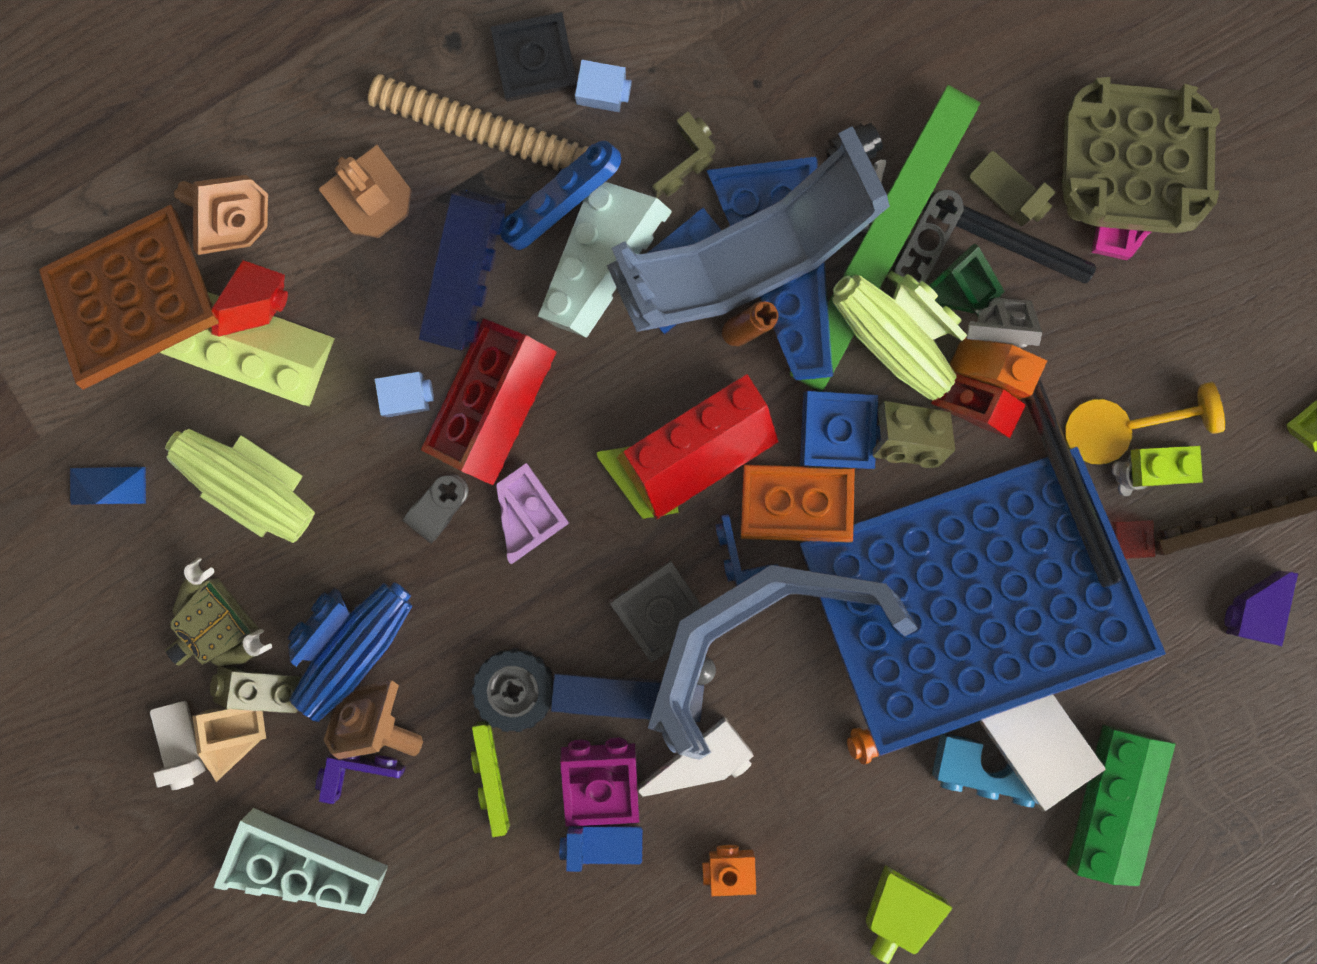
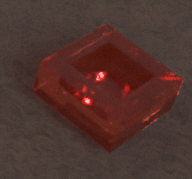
M1153 520L1112 522L1113 531L1125 559L1155 557Z

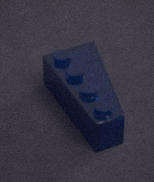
M468 190L451 194L419 340L460 351L465 349L469 342H475L479 329V322L475 321L478 307L482 308L486 299L488 286L484 284L488 271L491 272L496 256L494 247L497 235H500L505 216L504 209L507 201Z

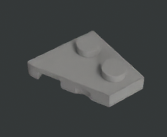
M994 298L989 303V307L984 308L979 313L978 322H969L966 337L971 340L1003 342L1024 348L1028 345L1039 346L1042 330L1032 301Z

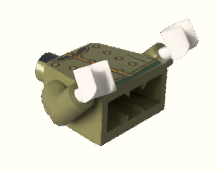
M200 557L185 567V579L179 588L172 609L174 619L169 624L179 638L165 649L167 656L172 662L180 666L194 655L202 665L209 662L219 667L243 664L254 656H258L272 648L271 643L264 646L260 642L259 636L264 630L255 624L219 578L209 579L205 582L207 578L214 574L212 567L203 572L199 567V562L202 560Z

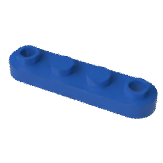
M599 141L588 147L586 152L568 167L562 169L554 179L541 190L535 192L528 201L504 219L501 229L502 240L516 250H522L529 246L614 175L621 163L620 151L608 141Z

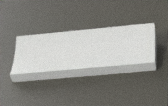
M1054 695L979 721L1041 811L1048 810L1106 770Z

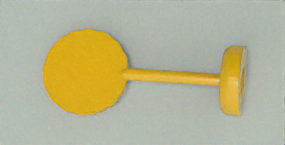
M1212 381L1200 385L1197 392L1199 406L1130 420L1127 413L1116 403L1105 399L1090 400L1080 404L1070 414L1065 426V439L1070 449L1078 447L1083 461L1090 464H1107L1119 459L1128 450L1132 440V429L1201 415L1207 431L1213 434L1220 433L1225 430L1224 411L1220 394L1215 383Z

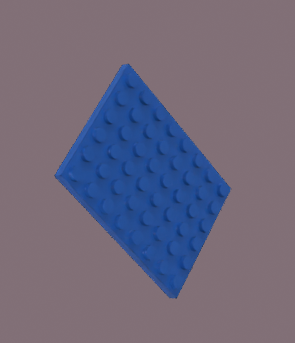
M1078 447L1069 450L1122 576V580L1119 583L1110 587H1102L1100 585L1049 457L854 524L853 542L806 541L800 543V549L808 571L887 584L899 596L918 628L909 635L904 636L892 625L882 606L819 597L878 757L1166 654Z

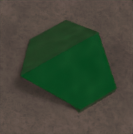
M973 244L929 285L938 295L934 301L941 307L947 306L950 309L974 313L978 317L984 308L989 307V303L994 298H999L1005 292L980 247L976 244Z

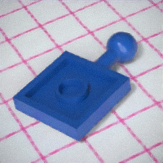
M816 391L803 392L800 465L875 469L873 449L876 446V440H881L880 425H877L878 395Z

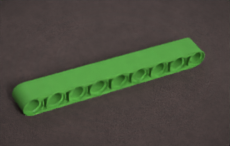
M947 85L887 194L890 207L872 221L842 278L860 275L878 289L881 287L981 102ZM833 293L828 302L832 368L834 372L854 333L832 301ZM831 377L798 381L818 392H822Z

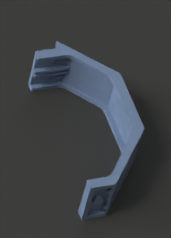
M853 126L838 133L841 141L839 149L776 204L693 245L645 254H635L625 241L612 247L611 249L616 261L606 266L636 331L640 332L723 315L818 268L890 207L887 194Z
M770 565L679 622L648 729L661 732L667 746L673 753L678 752L679 755L697 760L712 753L690 710L691 701L708 648L715 639L787 595L800 594L882 606L892 625L904 636H907L918 628L899 596L884 583Z

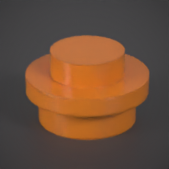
M860 727L852 729L851 737L847 739L849 752L853 759H858L863 765L868 764L872 758L878 756L868 728L862 730Z

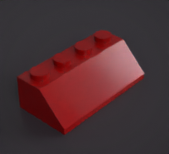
M483 318L421 451L466 474L494 485L557 352L527 335Z
M748 374L624 450L617 459L657 520L778 443L768 406Z

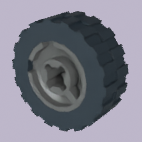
M512 648L511 650H502L492 655L481 665L474 677L472 694H474L475 700L473 703L480 712L479 716L483 720L488 721L491 727L500 728L504 732H522L526 728L530 729L536 726L546 716L552 705L554 679L551 675L552 671L549 666L547 667L544 664V660L541 657L533 655V652L528 650L522 651L519 648ZM510 683L518 687L521 686L518 696L513 697L508 694L507 687Z

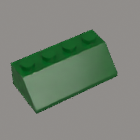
M1102 725L1095 754L1106 770L1087 783L1066 865L1077 876L1112 885H1140L1175 743Z

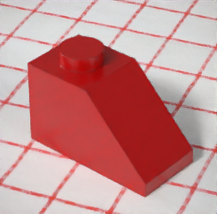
M242 260L212 307V312L219 321L218 324L212 326V335L220 337L269 324L276 311L282 312L287 302L288 291L284 290L285 274Z
M956 374L955 383L950 390L941 398L931 402L932 405L951 412V414L969 423L1008 438L1011 437L1026 406L1002 388Z

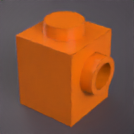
M737 845L717 846V851H709V862L702 863L703 885H710L711 896L756 895L755 856L753 850H739Z

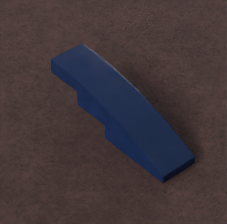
M555 673L551 712L651 719L662 680ZM698 684L690 705L691 714L695 722H701L704 685Z

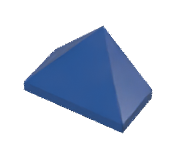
M146 467L70 468L71 505L146 504Z

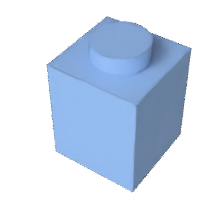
M581 60L575 93L576 104L620 112L621 102L628 103L632 83V80L626 79L625 67Z
M413 372L375 379L381 416L393 417L430 410L428 402L434 401L431 380H425L424 374Z

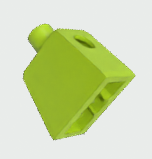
M885 865L866 917L868 928L878 934L869 952L887 964L890 963L898 946L912 954L918 953L948 916L952 906L947 899Z

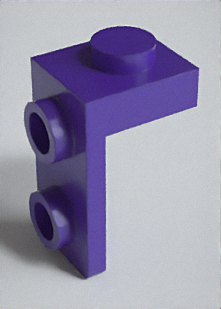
M331 754L327 757L325 769L320 768L317 775L315 789L321 791L319 802L334 804L340 799L346 769L400 778L404 774L405 766L397 764V759L390 756L376 755L375 760L360 756L338 759Z

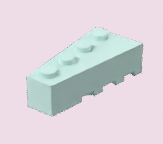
M604 182L583 200L538 317L558 328L587 338L612 301V294L616 289V285L606 266L616 261L611 248L625 241L635 254H640L642 249L646 250L654 239L652 235L661 221L665 222L672 211L658 198Z
M253 808L240 821L213 888L245 890V894L257 896L268 894L283 897L282 900L297 902L302 900L314 902L317 906L365 914L378 893L388 866Z

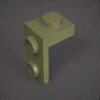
M687 112L676 120V129L695 153L652 186V192L657 198L663 193L667 197L672 195L684 185L682 178L692 171L696 174L702 172L714 161L711 156L715 153V145L709 139L712 133L699 116L694 119Z
M994 151L990 152L968 177L971 183L1020 227L1031 219L1038 222L1052 207L1048 200L1055 194V191L1044 182L1036 189Z
M218 666L217 674H214L211 679L210 693L213 701L226 709L296 713L298 710L289 699L301 677L244 672L234 666Z

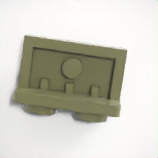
M884 401L878 407L881 441L873 449L874 458L886 459L891 463L905 462L918 464L924 468L939 467L955 451L951 412Z

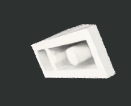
M723 717L702 734L712 753L700 760L679 754L675 755L640 783L638 791L644 797L725 780L731 774L736 778L751 766L749 760L753 757V753L728 720Z

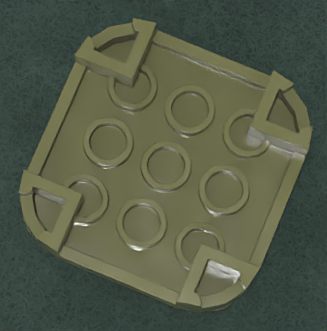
M1110 77L1096 78L1093 83L1082 88L1069 105L1065 118L1062 191L1069 217L1086 224L1106 228L1161 233H1182L1196 229L1216 205L1219 191L1215 190L1216 126L1221 121L1218 108L1213 109L1208 100L1196 92L1198 87L1185 83L1180 90L1110 84Z

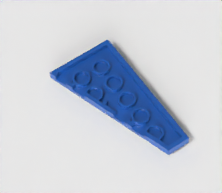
M816 157L706 171L730 226L782 200L818 168ZM824 262L818 268L760 296L762 302L772 303L778 311V321L773 328L795 380L833 377Z

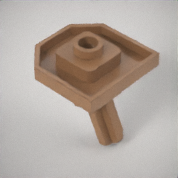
M378 145L374 146L357 160L353 157L347 159L344 157L337 160L339 164L335 168L337 175L319 188L320 192L353 235L380 238L408 217L412 190Z
M247 175L196 181L193 184L183 181L178 184V188L174 191L175 198L179 199L181 203L193 207V250L198 255L250 247L267 228L268 193Z
M389 680L357 687L333 709L324 737V742L333 756L338 759L376 753L384 745L411 756H416L419 753L423 744L421 735L394 725L395 718L390 715L399 685Z

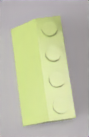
M208 292L211 303L214 306L219 296ZM273 316L267 325L220 337L212 335V327L160 353L310 407L335 338Z

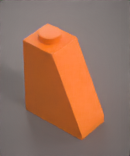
M965 337L963 341L960 340L951 359L950 366L956 374L1002 388L1015 398L1022 399L1032 396L1047 360L1012 344L971 340Z

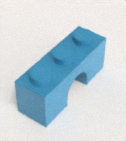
M948 733L940 735L932 770V776L936 780L941 781L940 787L962 792L963 786L977 789L976 795L998 800L999 794L1013 797V803L1034 808L1035 801L1009 764L999 772L990 773L984 771L981 765L982 743L975 739Z

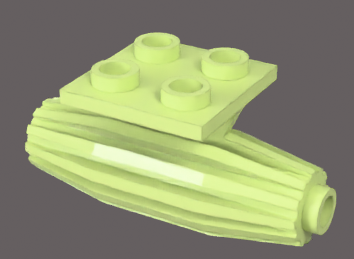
M891 271L886 276L897 287L893 298L860 275L853 277L845 276L838 281L833 289L834 297L832 301L855 336L897 378L929 400H936L944 396L954 385L956 374L933 339L949 333L963 341L967 335L958 326L961 319L947 306L942 308L934 301L938 295L931 287L923 281L918 283L909 274L902 277Z
M187 429L183 433L176 431L168 440L165 446V450L168 451L167 460L203 492L200 497L260 537H263L266 532H270L294 543L312 521L315 511L293 492L303 475L244 436L240 435L232 448L191 429Z

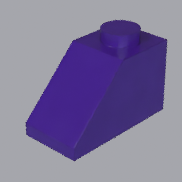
M1276 571L1235 597L1233 605L1227 608L1225 614V625L1228 627L1226 634L1282 646L1298 573Z

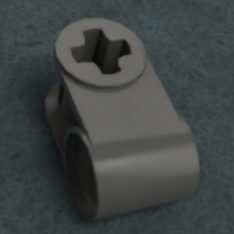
M449 474L438 478L424 496L412 506L402 521L432 544L466 500L469 492L467 482L457 474ZM455 483L457 487L454 492L458 497L445 499L444 494L446 490L442 487L443 484L450 485Z

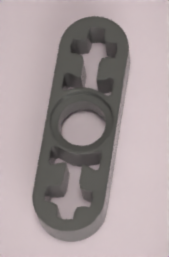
M944 189L936 192L931 197L895 265L894 273L902 277L905 276L901 272V268L912 265L915 256H909L908 253L913 248L918 254L931 257L927 265L921 260L917 266V271L921 276L916 281L918 283L921 281L926 282L963 212V200L958 193ZM948 196H951L953 198L952 205L956 207V210L953 214L946 213L941 221L948 224L946 231L944 232L936 224L926 223L929 215L934 219L937 218L940 212V208L936 206L938 199L946 200ZM925 229H933L939 236V243L933 250L926 251L918 245V235Z

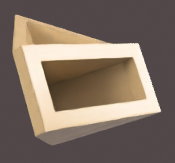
M222 707L208 709L192 716L197 754L216 782L260 740L266 739L263 711L226 709Z

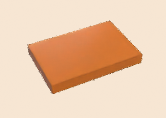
M744 465L741 539L853 542L855 468Z

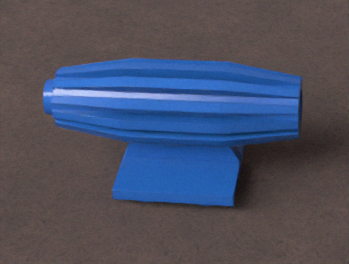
M396 582L391 586L383 583L349 613L340 591L335 587L329 595L325 592L322 593L311 608L314 612L306 623L300 621L287 638L290 640L288 644L290 663L297 667L302 660L311 661L289 699L292 705L306 717L319 722L350 695L393 642L412 608V604L408 601L412 595Z

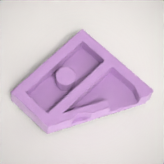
M527 463L496 484L506 540L507 559L510 564L519 560L569 524V521Z

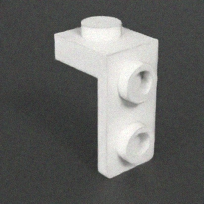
M181 701L152 709L150 716L164 768L154 773L157 788L170 784L171 790H177L193 785V778L206 770L203 761L197 754L194 725L188 703Z

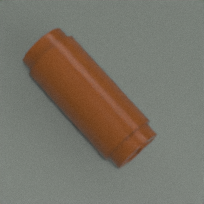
M757 302L730 318L722 328L724 341L731 346H742L769 331L778 321L776 307L770 302Z

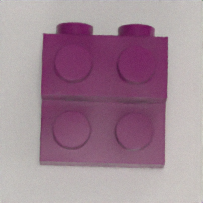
M611 738L605 742V745H590V742L587 740L579 739L571 741L568 747H561L560 763L566 827L639 823L635 743H627V740L623 738Z

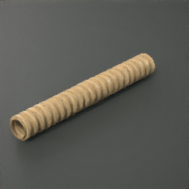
M382 74L374 77L369 88L368 103L372 107L379 105V108L383 111L389 108L392 114L396 115L400 112L403 118L412 116V120L415 122L423 120V124L426 126L432 123L435 129L439 130L443 127L447 133L455 131L458 137L464 134L467 140L472 141L475 138L477 143L481 145L487 142L490 148L498 146L501 152L507 149L510 151V155L515 156L518 153L521 159L524 160L530 157L533 163L541 161L544 167H548L549 164L553 165V170L556 171L560 168L568 167L588 149V146L580 148L577 142L571 145L568 143V139L565 138L561 141L557 140V135L554 134L548 137L546 136L547 133L543 130L537 133L534 127H530L529 130L525 129V125L519 123L518 126L514 125V121L511 119L505 122L503 117L499 115L494 118L491 112L482 114V110L479 108L471 110V106L468 104L462 107L459 101L455 100L451 103L448 97L444 96L442 99H439L436 93L428 95L425 89L419 92L416 86L411 85L408 88L405 82L401 81L396 84L393 78L385 80Z

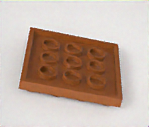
M172 205L158 210L39 269L75 383L82 390L219 323L212 312L213 305L179 215Z

